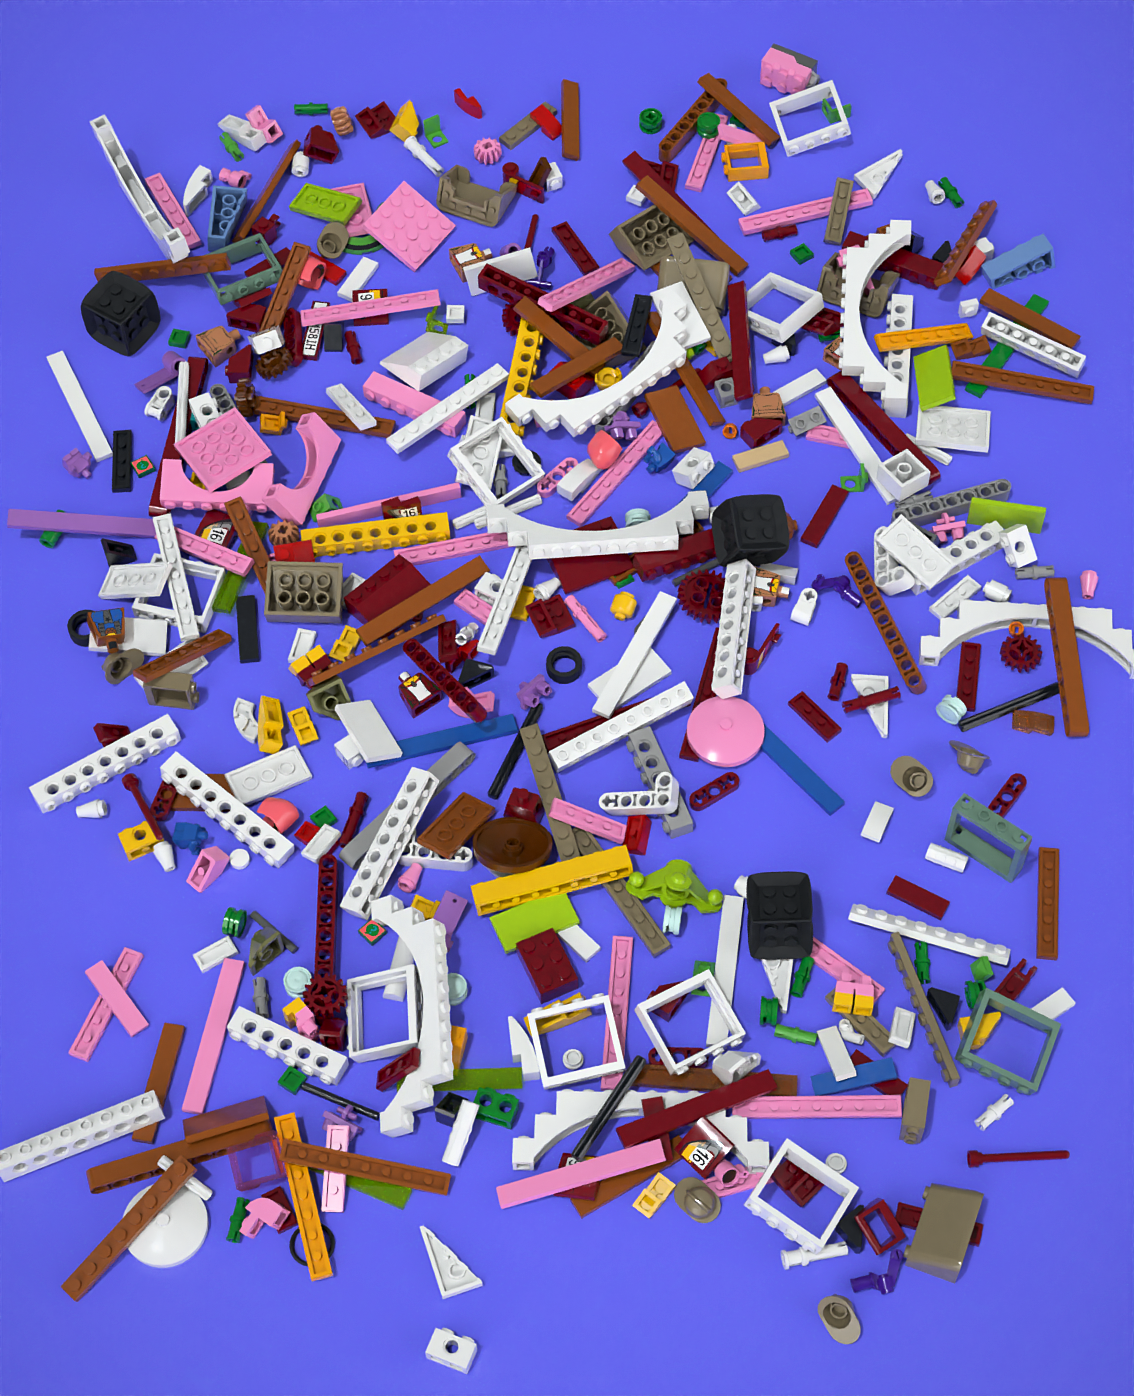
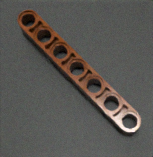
M717 78V80L724 87L727 88V81L722 78ZM706 90L659 143L658 158L661 162H671L697 132V119L699 115L705 112L713 113L721 104Z

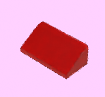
M646 815L628 816L622 846L626 845L629 854H646L652 821Z

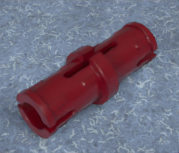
M796 224L763 230L762 239L766 242L773 239L782 240L784 237L797 235Z
M352 330L347 331L344 334L347 342V352L350 354L352 364H360L363 360L360 354L361 347L356 339L355 331L352 332Z
M839 662L836 664L834 676L830 679L831 686L827 697L832 701L839 700L842 687L845 686V676L848 670V665Z

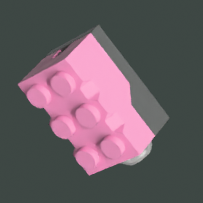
M773 43L761 61L760 84L769 88L774 86L779 92L784 94L789 92L791 95L817 86L820 81V76L817 74L818 60Z

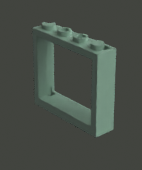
M261 233L206 254L227 253L232 264L262 252L272 267L220 289L209 272L202 273L220 305L278 283L282 274L281 266Z
M963 793L952 808L944 840L1009 883H1012L1023 868L1032 836ZM963 816L1015 850L1013 859L961 826V817ZM1024 836L1025 838H1027V840L1024 842V840L1020 837Z
M985 988L979 992L954 1059L960 1061L966 1068L978 1070L982 1076L997 1079V1082L1003 1086H1011L1016 1088L1018 1093L1031 1095L1038 1090L1061 1023ZM987 1005L1047 1033L1030 1081L969 1052Z

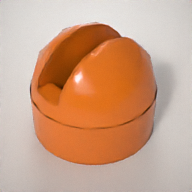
M734 423L726 424L723 428V435L728 439L734 438L738 431L737 426Z
M1014 621L1009 625V634L1012 637L1013 634L1020 637L1021 633H1024V626L1021 622ZM1015 627H1019L1018 633H1015Z

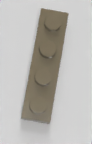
M546 101L542 103L554 116L557 115L556 108ZM529 113L501 135L499 142L512 150L541 126L530 118Z
M840 177L836 179L823 242L839 246L841 244L854 183L852 180Z
M835 988L825 996V1000L832 1007ZM853 997L851 1014L838 1013L844 1019H848L852 1027L859 1034L864 1035V1039L882 1057L885 1056L896 1046V1044L888 1042L890 1032L872 1015L853 1014Z

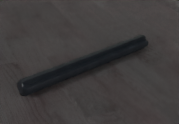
M1058 682L960 720L958 727L964 732L1059 694Z
M541 703L535 708H530L521 728L536 723L543 710ZM520 730L488 791V797L492 799L498 798L524 747Z
M640 1055L634 1058L572 1151L574 1159L577 1161L583 1159L646 1064L645 1058Z

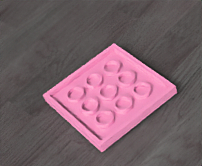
M403 181L363 224L362 228L415 272L456 225L409 184Z
M236 407L173 444L210 493L272 455L270 449Z

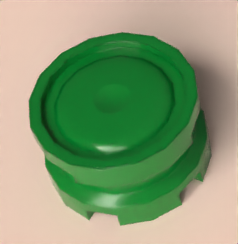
M647 108L641 111L639 114L640 130L646 134L658 133L662 128L661 112L655 108Z
M705 112L699 115L697 119L698 134L706 139L718 136L719 116L712 112Z
M229 907L223 919L222 933L226 935L234 934V937L240 938L245 929L247 911L242 909L238 911L234 907Z
M978 979L976 982L971 980L965 981V985H967L964 988L965 998L969 1009L974 1008L979 992L986 988L983 979Z
M761 996L759 1025L768 1023L771 1026H776L778 997L767 999L765 996Z

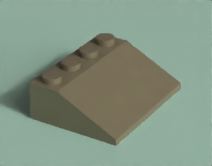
M652 205L626 220L609 233L617 248L644 271L660 262L661 257L672 255L666 241L667 238L683 232L688 244L695 241L656 205Z
M606 291L583 310L608 321V335L602 343L615 337L623 344L629 318L617 299L610 292ZM573 334L587 349L591 350L597 346ZM644 342L642 343L640 353L647 349ZM619 354L605 362V367L612 368L635 357Z
M268 561L264 616L267 622L342 624L343 563Z

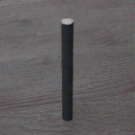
M304 1082L301 1087L303 1091L346 1108L350 1104L354 1107L353 1111L374 1120H378L380 1113L309 1083Z

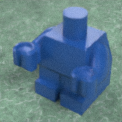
M662 442L657 450L650 446L647 449L648 455L644 457L643 461L649 463V466L646 468L649 473L653 471L658 473L673 462L676 454Z
M187 822L176 823L172 841L180 849L189 848L192 855H199L201 848L197 846L201 845L202 839H208V832L205 827Z

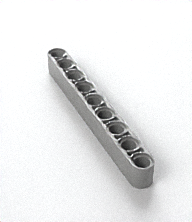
M462 742L456 743L427 770L439 780L429 802L473 762L476 754ZM393 802L341 850L339 858L353 870H357L361 866Z

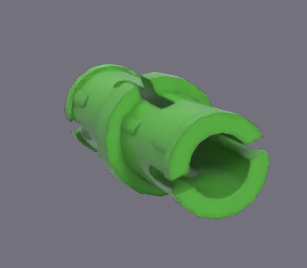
M223 132V137L220 135L219 139L224 144L225 150L233 156L235 161H241L242 159L239 155L244 158V154L238 148L237 142L232 140L228 132Z
M777 1023L774 1036L792 1040V1043L800 1042L815 1046L817 1033L801 1030L797 1026L793 1028Z

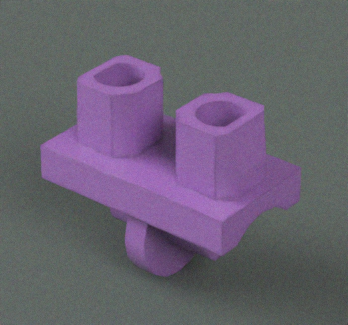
M618 411L613 416L614 422L612 425H606L604 428L605 432H611V436L615 440L624 438V432L625 439L631 441L637 438L636 429L640 428L641 424L640 422L629 421L630 418L626 412Z
M538 674L529 683L521 682L519 684L520 691L516 696L520 700L521 709L526 710L529 706L535 708L539 704V697L542 695L548 696L552 693L550 684L545 681L544 676Z
M350 1104L345 1109L340 1106L337 1108L336 1112L342 1114L341 1116L326 1110L322 1115L325 1117L322 1129L327 1131V1125L350 1126L349 1143L353 1140L356 1133L361 1134L363 1130L362 1127L348 1121L349 1118L355 1121L358 1117L352 1113L354 1107Z

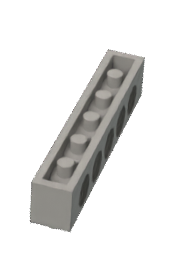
M648 726L628 733L626 746L628 751L634 755L635 767L640 768V777L642 783L647 784V791H655L657 776L661 772H669L670 774L671 772L652 729ZM679 792L677 809L670 814H657L658 817L661 816L663 820L662 828L665 834H669L670 839L693 832L692 818ZM670 814H676L677 816H676V817H671V816H669V815H670Z

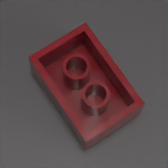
M553 928L516 943V953L541 1004L578 989V977Z

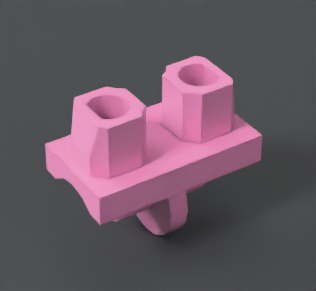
M945 512L941 514V519H936L937 526H932V530H929L938 536L941 541L940 544L947 542L946 533L952 534L953 541L964 538L963 529L966 524L965 520L955 522V517H948V514Z

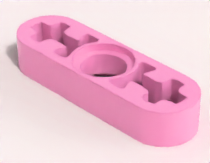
M569 457L564 459L538 482L537 493L540 497L548 498L557 491V484L560 480H554L553 476L561 475L564 477L578 465V461L575 458Z

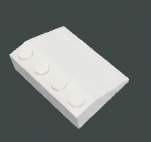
M426 332L380 361V365L419 392L466 362L469 345L456 336Z

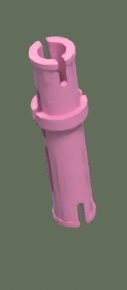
M574 595L568 596L564 603L573 612V616L581 621L598 643L605 640L607 634L588 614L586 607L581 605Z

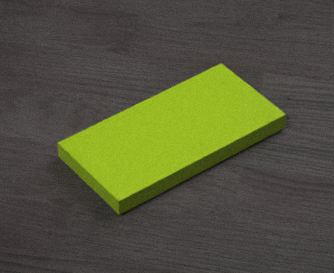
M306 183L289 205L290 211L329 222H338L345 226L361 205L362 199Z
M947 345L914 356L920 409L925 411L955 400Z
M972 497L966 524L983 526L996 520L1003 529L1016 524H1024L1027 526L1029 533L1040 534L1046 508Z
M566 893L528 901L489 917L505 954L515 951L517 942L550 928H553L555 933L580 924Z

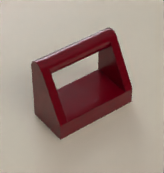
M876 1198L854 1216L876 1255L881 1254L906 1237L884 1199ZM874 1210L890 1234V1237L881 1245L864 1219L865 1216Z

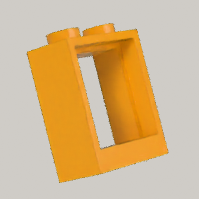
M764 142L724 145V152H721L722 163L725 162L723 171L724 175H727L728 182L768 178L769 164ZM758 158L759 166L731 167L730 159Z

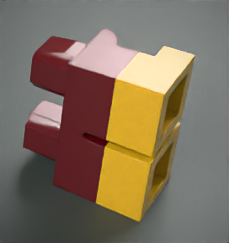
M319 644L291 663L288 669L298 678L302 686L306 685L311 690L315 686H310L307 679L312 677L311 673L319 669L322 672L329 669L328 665L332 662Z

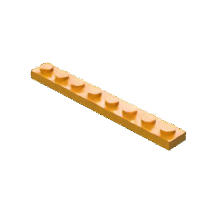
M294 1112L274 1117L281 1148L283 1139L302 1142ZM284 1162L311 1280L313 1282L331 1277L333 1273L308 1167Z

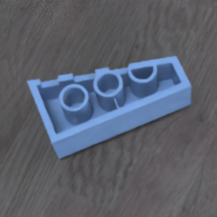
M213 185L208 228V251H216L228 246L247 204V188Z
M1044 234L1035 236L1031 240L1019 244L1014 249L1004 252L1000 256L988 260L981 265L982 274L992 290L1013 283L1016 278L1021 280L1027 278V275L1030 273H1042L1044 268H1056L1053 247Z

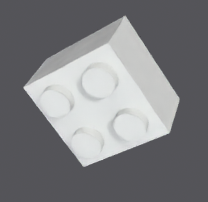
M906 449L880 463L876 479L900 502L928 486L930 471Z

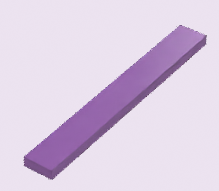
M9 509L7 528L155 538L156 535L153 519Z

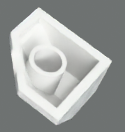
M727 1051L724 1055L719 1054L713 1060L712 1072L726 1086L741 1080L760 1064L761 1055L753 1052Z

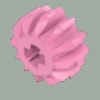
M489 137L488 139L483 138L482 141L477 140L476 145H474V157L479 161V164L484 162L485 166L487 163L493 165V162H498L499 158H501V145L496 139L491 140Z

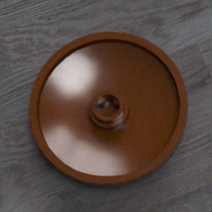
M517 817L498 818L485 823L475 832L473 837V853L481 864L492 870L503 873L528 872L542 866L550 858L552 853V837L548 830L539 823Z

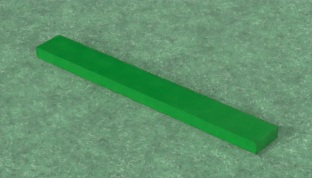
M1033 294L1025 307L1041 315L1048 306L1049 301ZM998 342L982 366L1002 369L1015 349ZM969 382L965 387V391L981 398L989 386Z

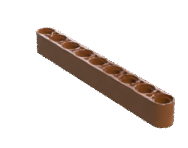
M849 552L845 556V563L906 685L914 694L923 693L927 686L866 563L858 552ZM888 620L886 624H882L883 621ZM892 635H896L895 638L889 639ZM900 650H904L903 653L897 655ZM912 665L910 669L905 670L907 666ZM915 681H919L917 685L912 686Z
M1048 577L1044 582V590L1065 734L1067 737H1087L1089 734V722L1068 582L1066 577Z
M270 1118L192 1143H186V1139L92 1167L86 1171L90 1193L99 1194L162 1175L165 1170L159 1167L157 1163L163 1155L173 1162L182 1155L192 1165L267 1143L275 1137Z

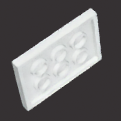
M919 405L915 445L988 453L991 411L948 406H936L922 411Z

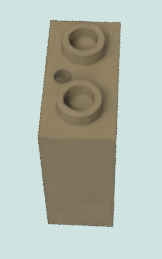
M168 672L148 683L143 682V688L149 705L194 710L195 703L199 702V692L196 690L197 683L194 682L192 674Z
M909 1078L905 1092L899 1140H904L907 1144L921 1142L925 1129L931 1085L929 1080Z

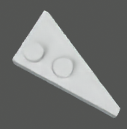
M899 149L854 174V180L863 189L867 188L871 197L875 199L902 158L903 151Z
M851 674V682L858 695L866 696L888 689V676ZM888 701L866 707L881 737L887 738Z
M761 959L774 996L778 997L779 1009L781 1013L786 1014L793 959Z
M424 1225L420 1226L442 1299L483 1286L481 1279L477 1278L446 1245H443Z

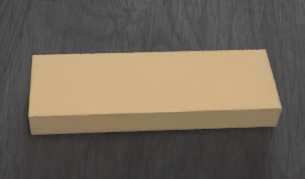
M783 440L732 455V460L740 473L788 458L789 452Z

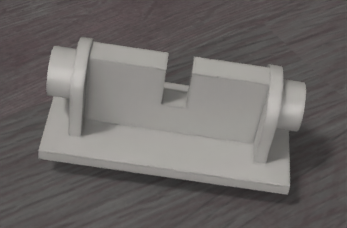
M817 406L788 419L790 424L788 431L790 433L793 432L797 436L827 421L820 407Z

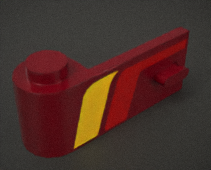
M508 162L503 165V183L511 182L517 184V193L539 203H544L543 187L519 177V166L516 163Z
M779 623L774 625L759 651L747 647L744 675L754 674L772 645L778 642L781 634H779Z

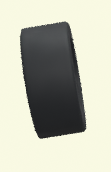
M85 609L78 611L68 620L67 628L70 638L79 646H89L90 634L79 635L75 629L79 624L87 621L88 612H93V610Z
M569 646L553 649L546 658L548 676L559 684L574 682L582 673L580 653ZM560 658H569L575 662V668L569 672H559L553 668V663Z

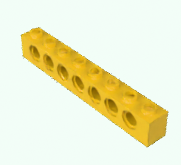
M522 317L500 417H503L506 423L511 425L513 432L519 437L524 436L525 426L521 425L518 427L515 423H510L513 420L505 412V403L518 394L522 397L531 398V395H529L530 390H532L530 383L534 381L532 380L533 375L537 374L538 365H536V360H540L541 350H539V346L543 345L544 335Z
M447 512L301 530V541L312 540L314 558L451 540Z

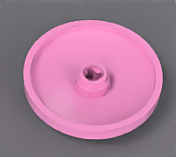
M717 696L703 701L692 711L687 723V739L692 751L703 761L720 767L738 766L751 760L760 750L764 740V723L759 712L745 700L737 697L721 699Z

